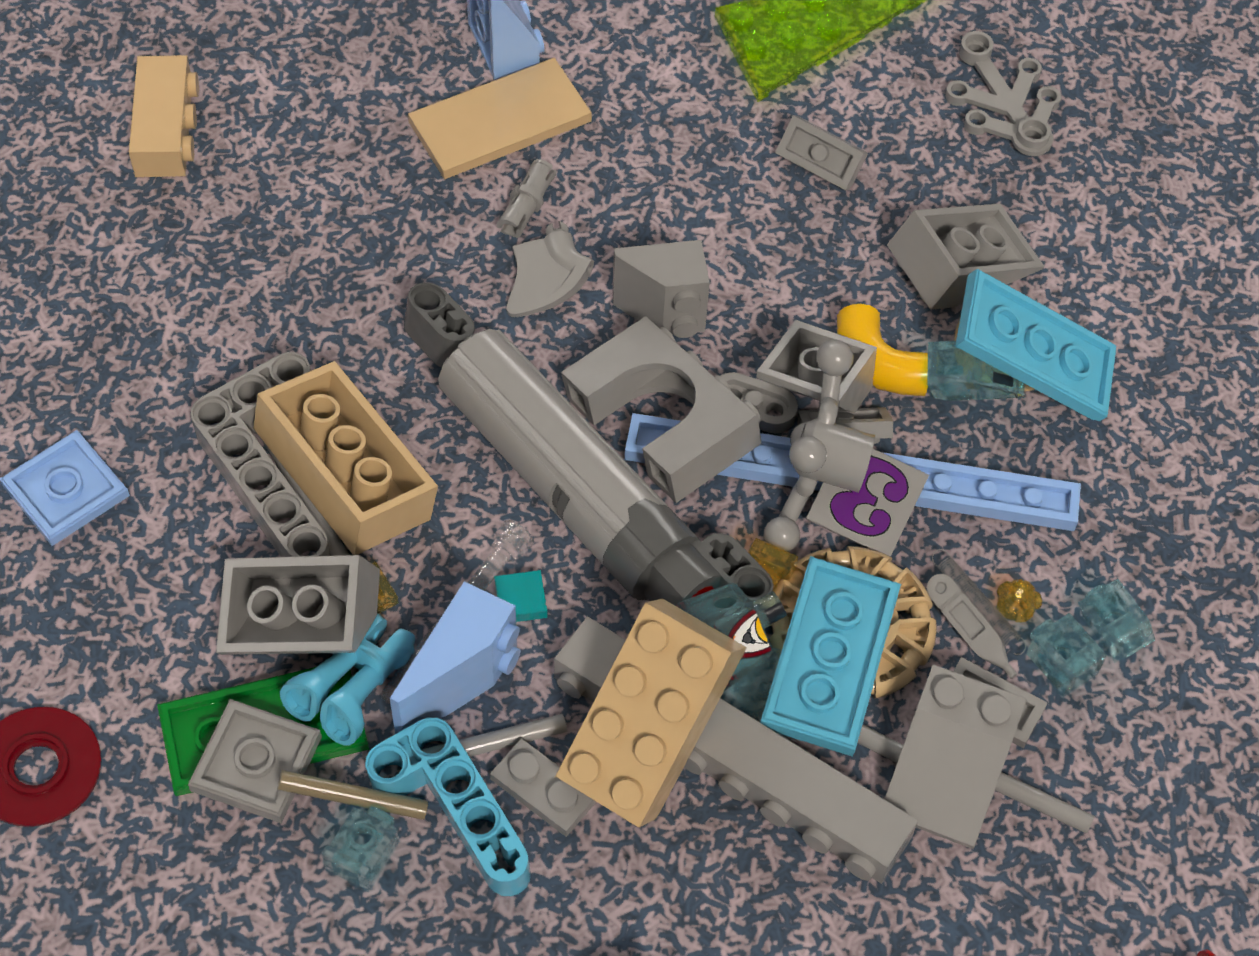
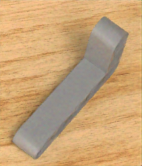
M296 352L279 354L202 396L191 408V419L199 444L281 557H305L301 556L303 552L313 550L317 552L311 556H330L328 538L325 531L253 435L256 432L253 429L256 403L249 402L257 401L258 393L311 371L307 358ZM214 422H220L216 425H209ZM243 453L239 457H231L232 455ZM260 485H267L264 489L254 490L255 487ZM282 518H292L290 521L285 523L277 522L279 519Z

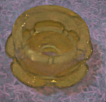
M1026 580L1005 581L997 589V594L999 595L997 609L1007 619L1015 622H1026L1033 617L1035 609H1040L1042 606L1041 594L1036 592L1034 586Z

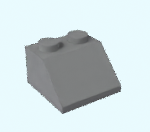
M702 240L614 248L612 290L614 306L638 321L646 316L659 328L665 327L672 335L679 338H688L697 332H705L710 281Z
M795 320L759 367L756 378L796 394L820 401L823 372L818 367L816 361L817 351L826 341L833 339L841 340L852 349L854 358L850 370L841 376L838 408L855 414L873 388L877 347Z

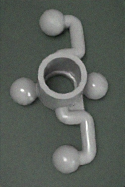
M833 339L826 341L817 351L816 361L818 367L823 372L819 413L816 419L799 424L791 433L789 458L793 468L799 474V479L794 485L780 515L767 523L763 536L768 547L776 552L785 553L797 546L800 540V530L796 521L809 496L813 494L817 481L859 493L866 475L875 442V435L835 424L838 414L841 376L850 370L854 358L852 349L841 340Z

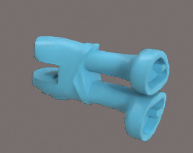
M377 613L356 653H333L330 658L315 669L301 673L288 680L280 690V699L283 706L292 716L302 721H311L321 710L320 721L326 734L341 745L353 744L361 736L365 725L361 709L363 702L373 689L378 685H382L395 669H399L407 664L411 655L415 652V635L408 630L400 628L393 633L381 648L376 646L387 627V620ZM353 666L359 670L340 689L328 696L335 684Z

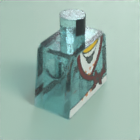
M736 583L723 585L675 604L676 607L747 647L724 691L771 657L773 649L764 629L787 616L784 606L774 591L751 602Z

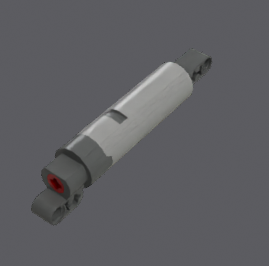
M423 282L414 285L410 289L407 298L404 329L436 365L442 368L438 378L439 388L634 599H648L649 601L664 599L673 605L685 602L688 613L694 617L700 615L712 603L733 624H736L738 620L752 609L757 613L759 621L761 620L773 590V581L768 572L737 540L723 533H714L701 541L499 329H487L474 334V322L444 289L436 284Z

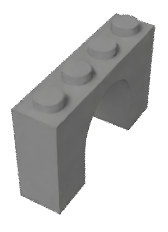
M646 316L561 372L567 398L593 425H596L631 400L649 393H673L684 397L693 404L690 413L680 423L642 448L648 477L675 503L762 444L759 429L761 418L754 405L748 400L741 401L732 393L729 385L721 376H713L703 367L702 362L694 352L690 350L686 352L676 343L668 329L665 327L659 328Z

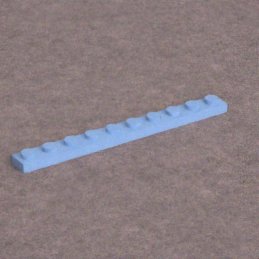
M632 413L624 460L645 463L642 448L681 421ZM760 433L762 444L717 474L794 487L799 479V474L793 468L789 458L790 438ZM884 453L929 475L915 504L917 507L1075 531L1078 524L1081 483ZM817 481L815 490L819 491L823 482Z

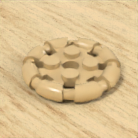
M847 546L846 551L832 552L830 548L818 550L793 564L789 568L790 574L785 580L779 579L768 603V608L781 602L787 614L786 617L770 625L767 617V624L772 626L773 629L770 642L778 659L781 655L810 556L901 584L871 692L874 699L887 696L905 687L916 677L915 670L917 667L927 664L935 645L937 633L936 620L931 618L930 609L933 604L923 584L908 568L902 570L891 562L892 557L884 553L855 546ZM897 611L911 613L912 618L899 620ZM894 644L902 648L904 654L901 658L890 651Z

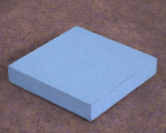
M75 430L0 478L2 486L51 546L57 544L130 496L128 489L78 430Z

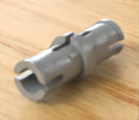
M542 159L534 160L520 185H515L510 193L511 200L497 222V228H502L500 232L520 238L534 211L538 212L543 205L544 193L556 176V170L552 169L553 166L549 162Z

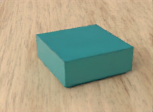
M541 570L494 576L497 597L516 607V622L547 618Z

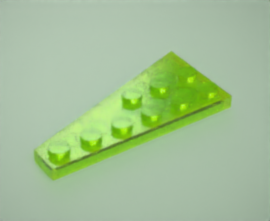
M744 0L716 7L715 18L757 102L768 97L771 91L783 84L785 86L796 80L797 76L813 66L821 65L863 40L866 34L878 27L883 28L891 23L892 19L908 9L913 10L927 0Z

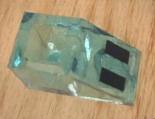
M956 341L928 342L927 385L935 400L958 401L1025 398L1024 383L955 347Z

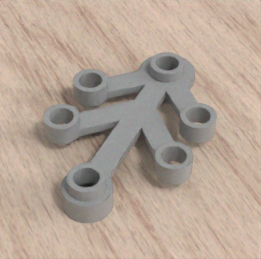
M981 31L966 33L961 41L959 56L965 63L975 66L992 94L972 88L964 81L955 80L947 85L945 98L950 104L955 106L969 103L1007 115L1011 123L991 118L983 110L973 109L967 112L965 116V130L973 135H981L987 132L1012 140L1013 146L1019 152L1028 156H1040L1048 152L1053 142V134L1048 120L1051 112L1059 107L1061 93L1054 87L1044 86L1037 92L1035 99L1037 108L1033 116L1029 117L1023 109L1032 83L1040 78L1042 71L1041 63L1034 58L1020 60L1016 71L1017 79L1011 91L990 59L993 50L992 38ZM1024 68H1031V69H1033L1035 72H1034V73H1028V72L1024 71L1023 69H1024ZM952 91H961L964 95L958 96L953 94ZM1048 96L1053 98L1054 101H1045L1042 97ZM977 119L980 120L983 124L976 125L973 124L970 120Z

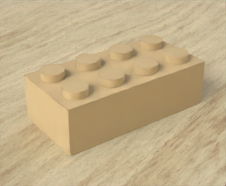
M335 361L257 394L253 429L353 555H358L431 520L438 485Z
M664 599L645 602L555 777L639 828L655 820L747 647Z

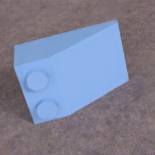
M467 0L468 24L494 80L540 63V53L544 52V42L539 29H533L530 24V11L525 0Z
M465 581L463 582L389 698L395 734L428 717L442 719L493 687L502 673L509 675L513 671L521 652L517 648L520 628L516 626L515 605Z

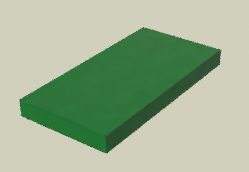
M316 667L157 704L175 797L193 793L190 791L188 783L230 699L320 730L322 738L310 764L369 750L365 729H363L361 736L353 744L341 745L332 740L322 728L320 721L321 710L311 721L299 720L286 710L280 699V690L283 685L292 677L311 671ZM351 670L335 684L328 696L340 689L352 678Z

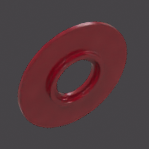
M34 707L15 712L0 721L1 821L25 827L46 825L70 815L87 800L97 784L102 758L100 746L94 732L80 717L60 708ZM33 747L49 748L58 757L56 773L50 780L40 785L24 784L15 775L17 759L23 752Z

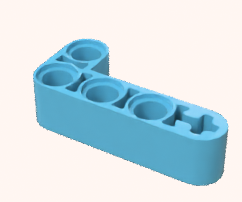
M433 717L422 719L377 744L369 751L365 767L373 789L406 796L427 784L488 886L501 896H514L526 889L531 876L526 849L446 721ZM431 741L445 743L444 748L439 752L426 753L422 751L423 747ZM398 765L402 767L400 773L395 777L383 778L378 776L380 771L386 766ZM455 780H464L469 783L468 788L458 794L445 790ZM479 820H489L495 824L493 829L485 834H475L470 831L471 826ZM500 848L507 864L510 867L515 866L516 870L513 873L508 874L505 869H499L495 852Z

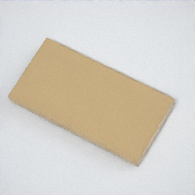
M554 57L408 113V119L411 127L445 180L592 121V112Z

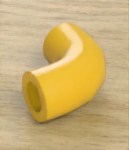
M852 304L838 312L837 334L877 347L873 375V386L875 388L900 395H926L930 370L928 353L907 352L889 346L881 335L880 313L870 305Z

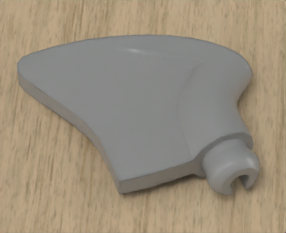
M559 221V228L557 229L553 228V223L549 224L545 231L546 237L543 239L512 246L517 264V275L507 303V313L509 316L521 317L551 309L568 300L586 283L592 272L594 260L577 252L573 237L565 223Z

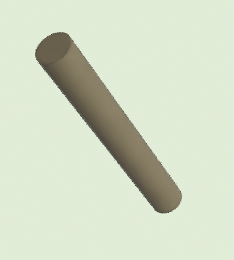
M285 770L281 771L277 790L421 820L425 819L428 808V800Z

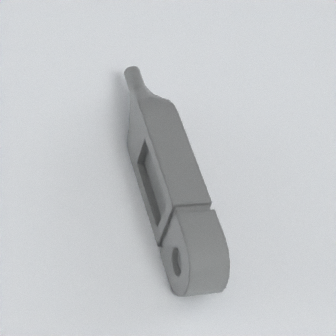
M936 574L931 577L927 584V592L931 600L971 649L985 661L1003 669L1010 679L1016 677L1017 673L1009 664L1002 637L957 582L946 574Z

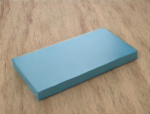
M976 269L971 272L967 277L955 347L1091 420L1101 421L1108 417L1117 345L983 271Z
M810 556L760 723L778 734L853 757L901 584Z

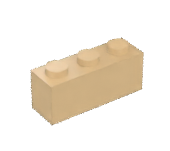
M187 55L137 56L129 156L135 177L186 176L187 161H194L193 136H189V129H196L197 127L196 106L191 104V97L199 96V79L197 72L190 71Z

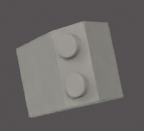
M1001 204L914 210L887 244L897 259L899 267L905 271L918 290L920 298L928 305L930 310L956 307L963 304L967 277L976 269L1007 285L1038 272L1045 267Z
M933 664L885 800L917 819L916 828L974 849L1027 698Z

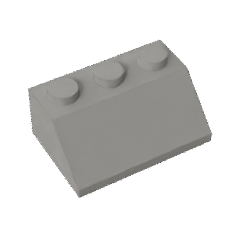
M360 555L225 559L216 653L220 655L356 653L377 616L380 569Z

